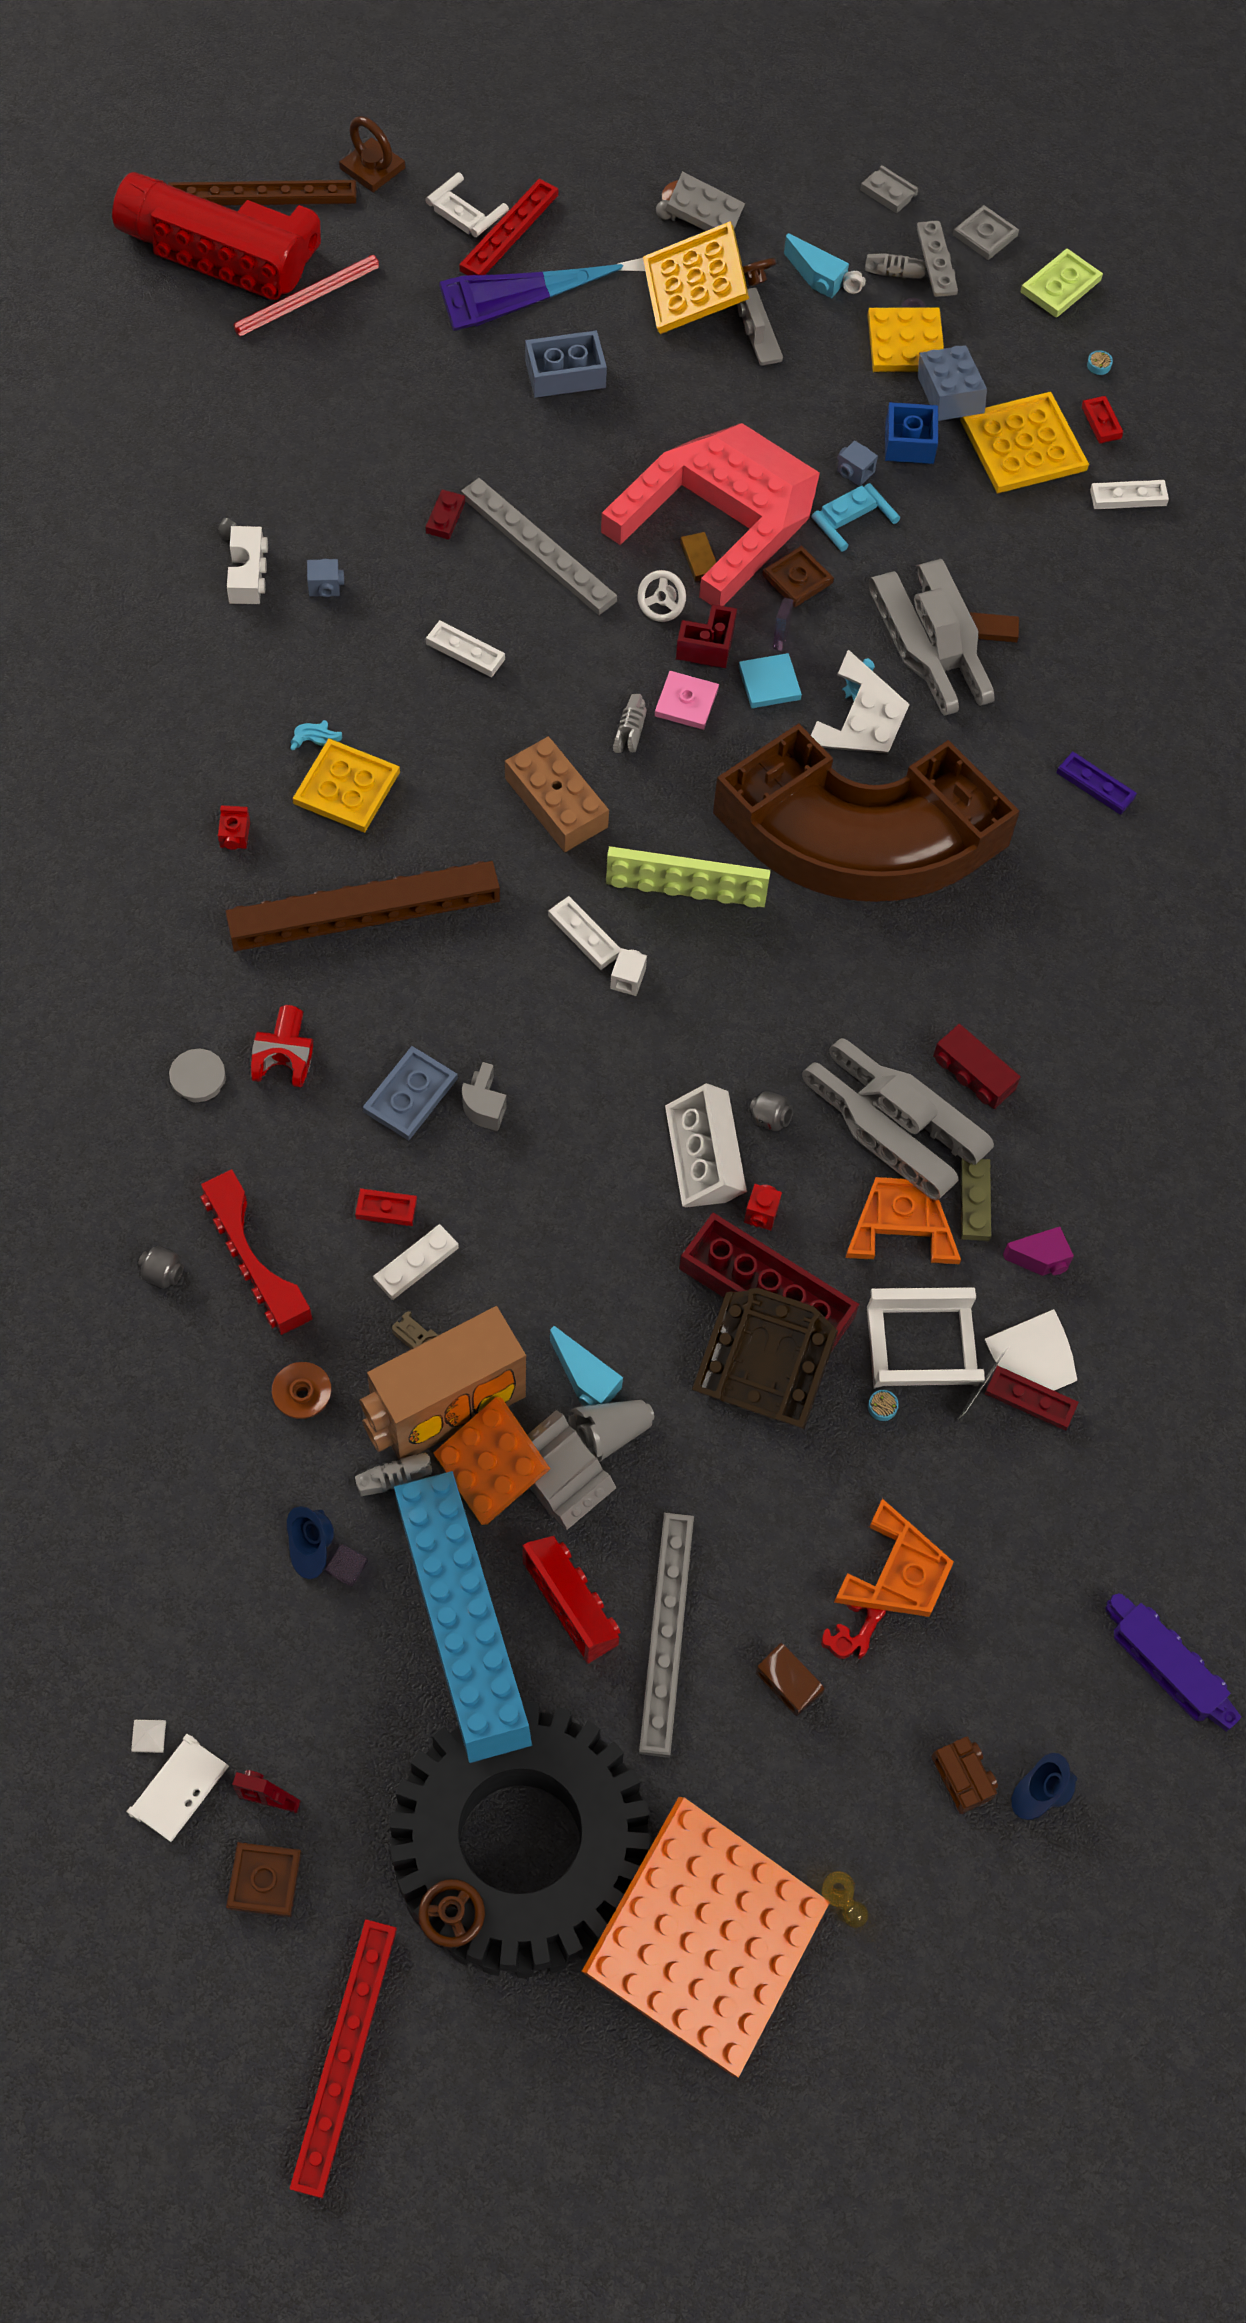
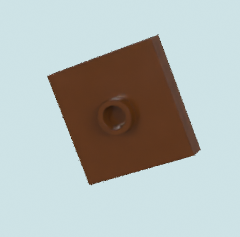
M802 545L763 569V576L794 608L833 584L834 577Z
M237 1842L226 1908L228 1910L291 1917L301 1850Z

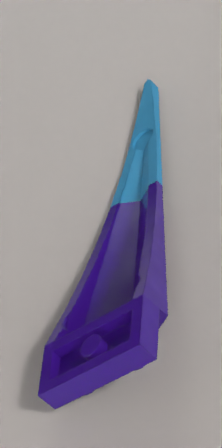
M616 264L533 273L467 275L440 281L439 287L453 331L492 321L621 270L624 265Z

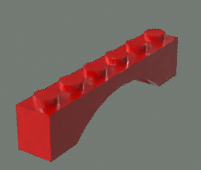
M231 1169L202 1183L203 1195L200 1196V1200L207 1212L212 1210L216 1218L212 1219L218 1233L220 1235L225 1233L228 1239L225 1244L232 1258L237 1256L240 1260L241 1265L238 1268L244 1280H251L255 1287L251 1291L258 1305L262 1303L265 1305L267 1312L264 1315L270 1327H277L280 1334L283 1335L311 1321V1309L299 1287L270 1272L258 1261L249 1248L244 1235V1216L247 1208L245 1191L233 1170Z

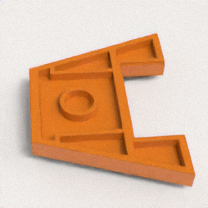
M875 1178L845 1258L874 1259L875 1234L931 1237V1263L960 1264L961 1258L940 1201L929 1198L907 1179Z
M882 1498L869 1528L896 1540L895 1545L876 1586L847 1573L834 1603L930 1617L954 1561Z

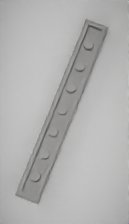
M664 1513L639 1747V1754L670 1758L694 1521V1516Z

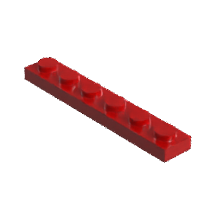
M539 178L459 264L460 272L465 275H486L556 199L558 188Z

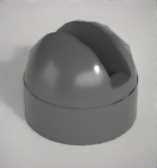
M223 518L218 526L219 535L225 540H230L231 526H238L228 518Z

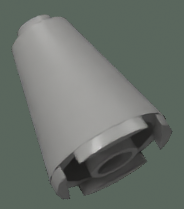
M643 1400L578 1406L571 1409V1412L574 1414L569 1416L568 1423L571 1428L576 1430L581 1441L591 1454L601 1462L652 1426V1420H654V1412L652 1407Z

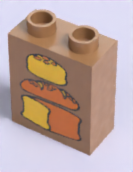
M497 1306L367 1372L370 1394L360 1399L359 1402L366 1416V1419L362 1420L372 1444L378 1452L391 1446L399 1460L417 1455L453 1436L495 1397H502L507 1406L526 1397V1354Z

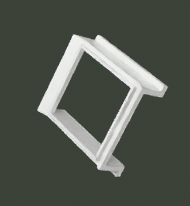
M975 1288L871 1289V1298L867 1305V1318L874 1389L881 1386L907 1385L978 1386L980 1382H984V1369H977L971 1307L976 1299ZM959 1312L965 1369L888 1370L883 1313Z

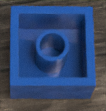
M889 402L885 422V461L934 464L938 446V405Z

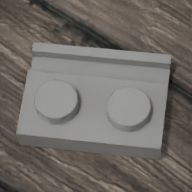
M881 165L878 171L872 173L861 183L860 191L897 214L911 201L913 196H917L918 188Z

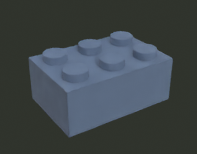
M597 330L525 340V362L535 398L606 388L607 366Z
M966 345L919 353L918 379L930 405H938V421L985 413L987 388Z

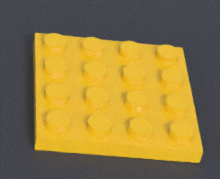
M731 221L643 256L656 326L660 334L749 299L735 231Z
M1052 392L986 407L983 414L965 416L960 419L997 494L1088 470L1089 463Z

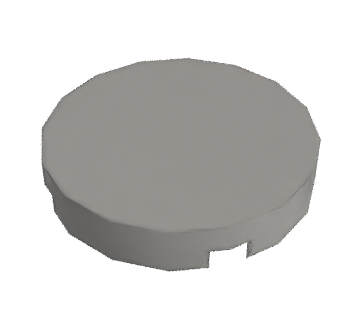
M200 1048L191 1049L180 1054L172 1062L169 1071L170 1083L175 1093L191 1102H203L215 1097L226 1081L225 1067L220 1057L212 1051Z

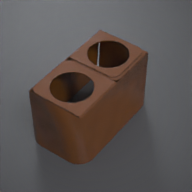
M782 1643L757 1666L755 1674L796 1716L824 1692L823 1685Z

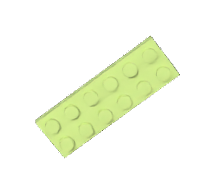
M609 846L606 884L613 885L617 888H635L644 892H663L671 896H690L698 900H717L725 904L738 903L748 907H765L770 870Z

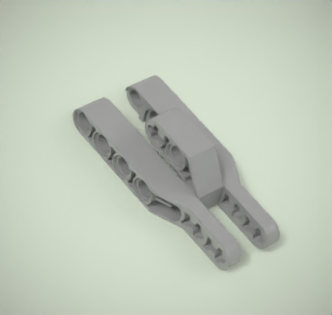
M938 559L916 565L915 568H918V577L923 587V593L915 594L914 597L916 611L895 571L870 577L869 589L904 664L927 682L941 713L945 716L956 713L959 710L957 696L945 671L960 668L979 706L992 703L994 701V690L977 656L978 629L944 561Z
M841 1038L829 1048V1053L838 1065L866 1086L859 1093H856L819 1063H812L802 1072L805 1083L842 1113L852 1136L933 1200H939L958 1181L957 1173L946 1162L884 1115L882 1111L910 1133L917 1134L924 1128L930 1133V1137L933 1139L937 1138L950 1148L953 1155H959L966 1162L973 1165L977 1164L994 1147L993 1140L984 1130L914 1076L880 1066L846 1039Z

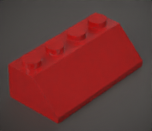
M554 1536L527 1542L523 1545V1565L585 1662L589 1664L618 1646V1634L621 1631L612 1617L607 1619L602 1611L604 1608L602 1600L596 1592L591 1594L585 1585L588 1583V1580L580 1567L574 1568L569 1560L572 1556L565 1543H558Z

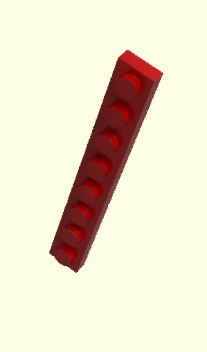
M365 1919L290 2185V2190L322 2199L324 2197L397 1927Z

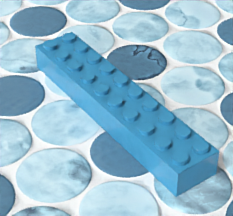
M453 1471L394 1486L399 1513L469 1763L532 1746L527 1717Z

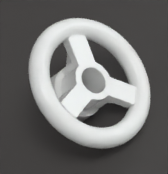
M665 570L654 571L648 574L640 583L638 603L642 612L648 618L657 622H667L676 618L685 606V587L675 574ZM660 578L659 587L654 595L645 598L646 588L649 583ZM668 580L673 582L678 590V603L675 602L676 591L672 586L668 585ZM662 591L666 594L665 600L661 598ZM659 603L662 606H667L672 611L667 614H657L648 606Z

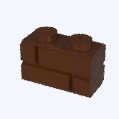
M968 1736L936 1750L931 1756L959 1814L989 1802L997 1795L995 1790L998 1788L997 1781L990 1770L985 1771L981 1760H983L981 1749L976 1742L971 1743Z

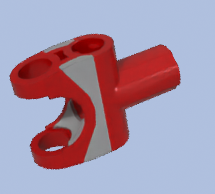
M292 1005L280 1007L274 1033L259 1031L256 1033L252 1048V1081L261 1082L262 1076H265L266 1071L270 1067L285 1065L293 1072V1087L301 1088L303 1086L311 1064L313 1039L299 1037L303 1018V1011Z

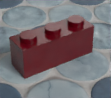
M960 1023L936 1045L933 1057L942 1068H947L952 1072L961 1085L969 1087L982 1103L988 1104L991 1108L995 1109L1016 1090L1021 1076Z

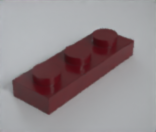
M998 1365L985 1392L986 1395L1065 1431L1079 1403Z

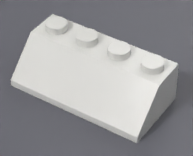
M706 1083L665 1105L682 1206L695 1207L726 1203L746 1193L729 1092Z

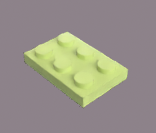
M1065 249L1025 282L1021 287V293L1057 318L1098 284L1102 279L1103 273L1069 249Z

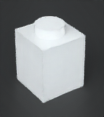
M621 948L611 974L610 989L637 996L646 970L647 955H643L637 950Z

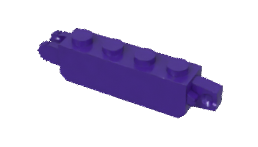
M1118 1593L1111 1596V1600H1108L1105 1607V1612L1118 1625L1114 1629V1639L1193 1720L1203 1721L1208 1717L1226 1732L1240 1720L1241 1715L1227 1698L1231 1693L1227 1690L1224 1680L1218 1675H1213L1204 1666L1205 1663L1202 1658L1195 1652H1190L1182 1644L1180 1636L1175 1631L1168 1630L1160 1622L1158 1614L1152 1608L1145 1607L1142 1603L1136 1607L1123 1594Z

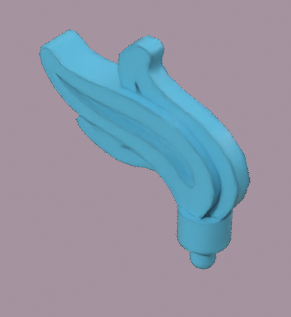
M325 720L320 724H301L295 728V736L291 740L292 745L290 749L295 750L299 748L303 741L311 740L320 746H324L328 738L338 742L342 740V732L328 730V723Z

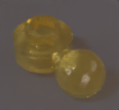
M841 1871L830 1873L823 1882V1897L830 1905L844 1908L843 1919L848 1926L853 1928L862 1927L868 1920V1910L864 1904L852 1899L855 1891L853 1879ZM841 1883L845 1889L837 1891L833 1885Z

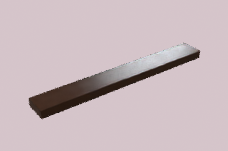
M356 180L168 182V185L219 205H243L247 200L259 205L356 204Z

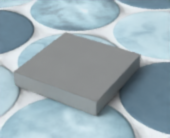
M983 205L954 229L953 236L989 260L1018 236L1019 229Z

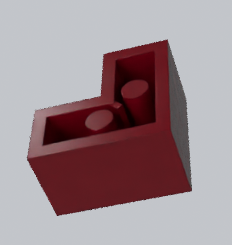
M712 604L708 624L682 620L677 640L676 659L726 668L735 629L737 608Z

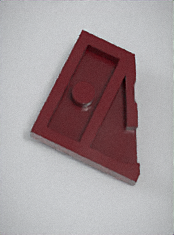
M246 1770L245 1774L236 1772L232 1785L238 1798L294 1813L298 1812L301 1801L268 1780H265L263 1774L251 1770Z

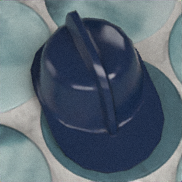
M303 1506L295 1507L287 1517L291 1562L301 1577L306 1579L317 1578L325 1568L326 1548L333 1541L334 1528L323 1510L312 1511Z
M1059 1753L1045 1755L1019 1782L1012 1795V1809L1018 1817L1025 1820L1036 1819L1051 1807L1058 1808L1064 1806L1072 1799L1077 1776L1070 1771L1067 1759Z

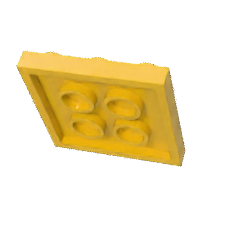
M940 308L868 309L873 372H918L919 353L934 349H944Z
M328 738L295 793L293 804L365 833L398 777L400 766Z

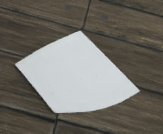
M1054 1309L985 1338L995 1362L1009 1347L998 1364L1002 1368L1053 1391L1077 1381L1070 1345Z

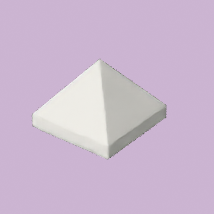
M134 1720L131 1751L163 1753L166 1720Z

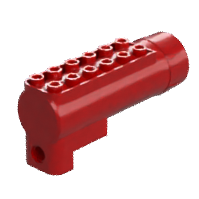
M136 172L126 175L120 183L114 198L112 219L115 228L143 242L152 243L154 254L272 300H277L282 294H287L295 288L301 278L305 264L321 244L320 219L313 210L298 205L293 213L288 216L247 200L237 212L175 188L161 180Z

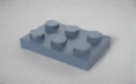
M411 1046L365 1103L363 1112L409 1141L458 1079L457 1073Z

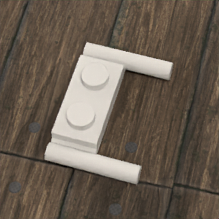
M458 172L430 194L425 201L429 206L433 205L434 211L467 234L471 233L474 237H477L507 213L509 208L505 203H502L488 216H485L450 192L464 180L463 175Z

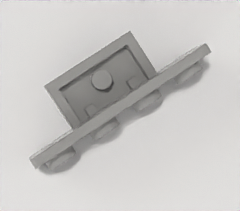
M940 221L918 222L917 231L934 296L957 295L958 288L955 280V271L952 269L950 252L947 250Z
M756 288L747 289L749 299L738 303L737 306L739 316L743 319L746 334L749 335L759 364L768 365L782 362L783 355Z

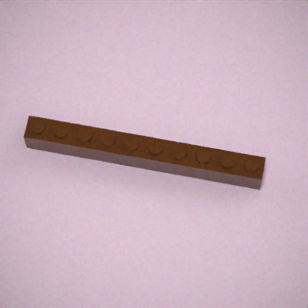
M478 861L467 866H452L440 871H425L413 876H398L386 881H371L359 886H344L332 891H317L305 896H290L283 900L263 901L260 904L250 906H236L225 911L233 951L235 952L500 902V887L493 861Z

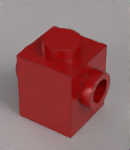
M754 1184L746 1209L744 1223L771 1231L782 1192L777 1191L770 1185L760 1186Z

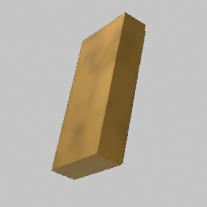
M705 532L681 537L680 543L695 581H700L716 564Z

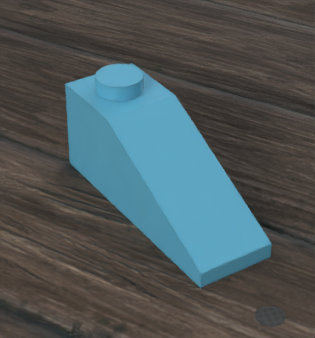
M789 233L786 235L785 256L812 289L833 298L843 286L844 274L848 272L849 263Z
M553 1326L550 1329V1342L577 1397H579V1402L583 1406L610 1403L621 1390L623 1377L557 1327Z

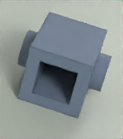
M853 441L848 447L842 448L839 452L837 472L844 478L861 486L875 473L878 456L866 446Z
M338 559L307 560L309 597L340 596V585H344V570H339Z

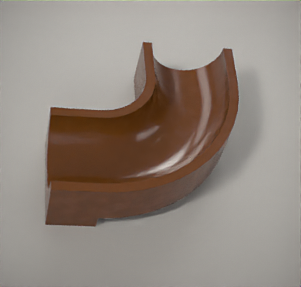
M798 723L717 777L713 814L757 859L777 874L795 884L832 897L855 901L880 902L914 898L938 891L957 882L1010 845L1020 813L949 740L909 766L907 776L889 784L867 785L854 782L837 773L832 768V756Z

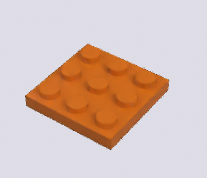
M495 1397L433 1452L446 1473L453 1471L458 1491L481 1525H486L550 1470V1467L502 1397Z

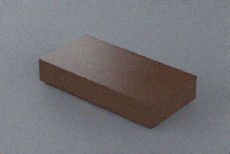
M969 612L978 629V639L1005 642L1018 641V616Z

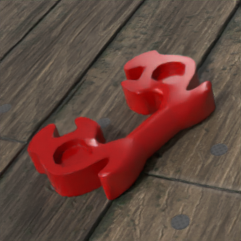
M847 1605L850 1610L859 1612L861 1609L867 1610V1618L859 1634L853 1638L849 1635V1628L842 1624H837L835 1630L838 1634L831 1636L830 1630L827 1628L823 1633L821 1644L823 1648L829 1649L839 1659H845L859 1649L858 1659H861L869 1649L870 1638L877 1623L884 1617L887 1610Z

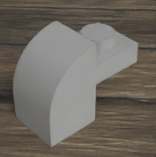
M483 1062L480 1071L474 1072L471 1085L463 1083V1109L466 1116L474 1124L498 1131L507 1108L506 1095L490 1090L494 1078V1068L492 1064Z

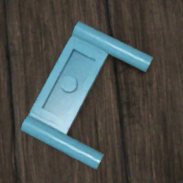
M871 483L864 487L860 486L822 506L821 511H815L811 516L841 552L845 551L849 545L835 529L868 513L876 507L893 524L900 520V516Z

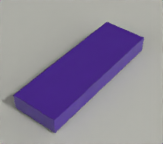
M1073 751L1058 767L1056 772L1120 815L1137 795L1135 791Z

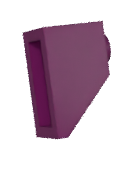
M1060 1226L1007 1243L1003 1253L1005 1260L1042 1276L1050 1273L1058 1275L1065 1272L1074 1257Z

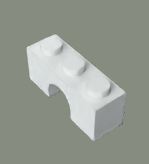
M231 526L230 552L232 563H244L245 565L228 567L227 592L229 604H260V596L265 594V578H262V573L267 571L266 558H263V553H268V539L263 537L262 527Z

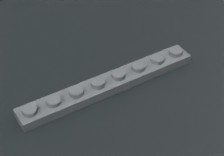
M478 478L461 490V495H465V500L469 505L597 615L602 614L617 602V595L483 480Z

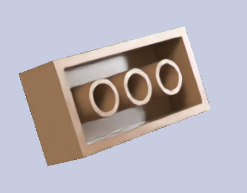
M549 736L505 760V779L564 852L608 828L609 809Z

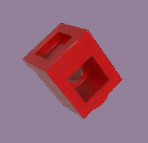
M221 805L218 830L220 847L231 850L238 848L247 849L250 827L248 807Z

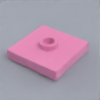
M669 671L655 709V717L704 730L718 692L719 684Z

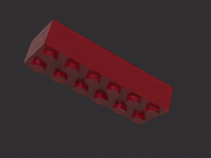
M715 1213L710 1215L681 1255L679 1269L724 1298L726 1292H741L760 1288L814 1306L838 1330L832 1350L856 1317L859 1303Z

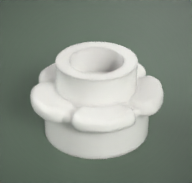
M851 271L844 274V289L851 294L860 292L866 282L865 278L862 277V273Z

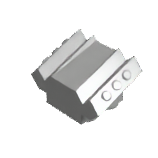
M559 1411L553 1412L528 1434V1437L550 1467V1470L529 1488L552 1518L555 1517L565 1529H569L616 1489L611 1476L602 1469L598 1459L591 1454L581 1441L576 1430L569 1426L564 1415Z

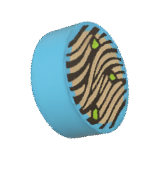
M1094 351L1089 356L1087 367L1094 374L1104 375L1110 371L1113 360L1107 352Z
M879 1390L873 1393L868 1403L870 1415L879 1421L892 1419L898 1409L896 1396L887 1390Z

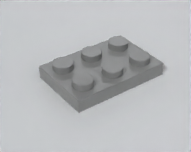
M682 171L665 210L708 231L730 221L735 228L745 203Z

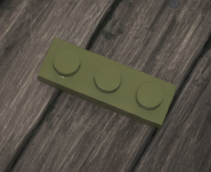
M962 1159L961 1239L990 1241V1159H981L974 1165Z

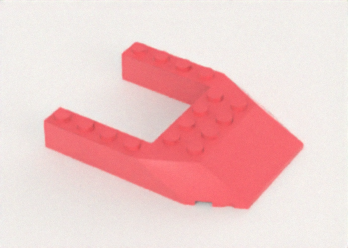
M743 423L696 438L664 452L602 512L601 533L621 545L683 485L749 528L701 578L699 598L710 605L724 606L810 518L820 472Z

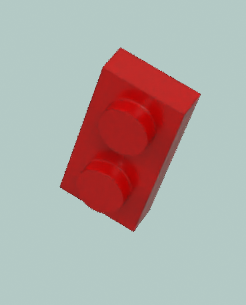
M1101 396L1083 400L1082 409L1099 444L1122 439L1123 430L1107 397Z
M360 1188L355 1213L356 1219L413 1226L417 1196Z

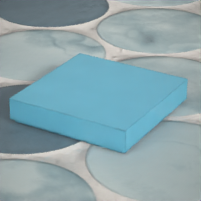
M789 653L739 662L740 674L751 708L801 700L802 694Z

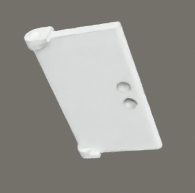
M186 1734L176 1751L132 1807L130 1806L126 1812L130 1817L135 1818L139 1822L142 1821L165 1839L172 1842L229 1766L203 1748L193 1736Z

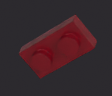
M442 489L426 524V534L450 540L465 505V495Z

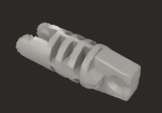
M886 253L867 254L865 271L905 279L923 278L926 273V263L921 259Z
M631 694L627 707L623 710L613 745L615 753L623 752L626 741H628L629 751L636 752L647 712L645 701L642 699L641 694Z
M426 1453L415 1454L401 1458L399 1461L395 1460L389 1464L385 1463L383 1466H376L355 1476L360 1496L383 1493L389 1489H394V1486L429 1477L432 1473L430 1456Z

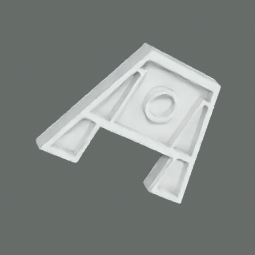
M848 650L837 675L861 685L841 731L817 721L811 736L823 748L888 754L909 707V703Z

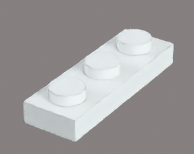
M1165 480L1092 483L1090 489L1094 509L1167 506L1169 501Z
M440 620L426 637L427 645L490 677L495 674L505 660V653Z
M570 896L548 910V917L600 970L618 958L621 948Z
M439 1224L376 1273L373 1279L388 1297L394 1300L458 1249V1243Z

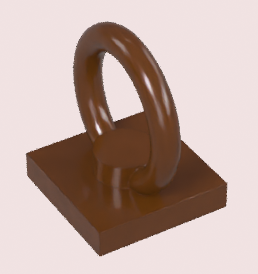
M358 116L351 121L349 131L355 150L339 161L340 169L371 192H375L405 169V161L392 152L386 135L371 119ZM359 127L367 128L378 141L371 137L365 143H362Z

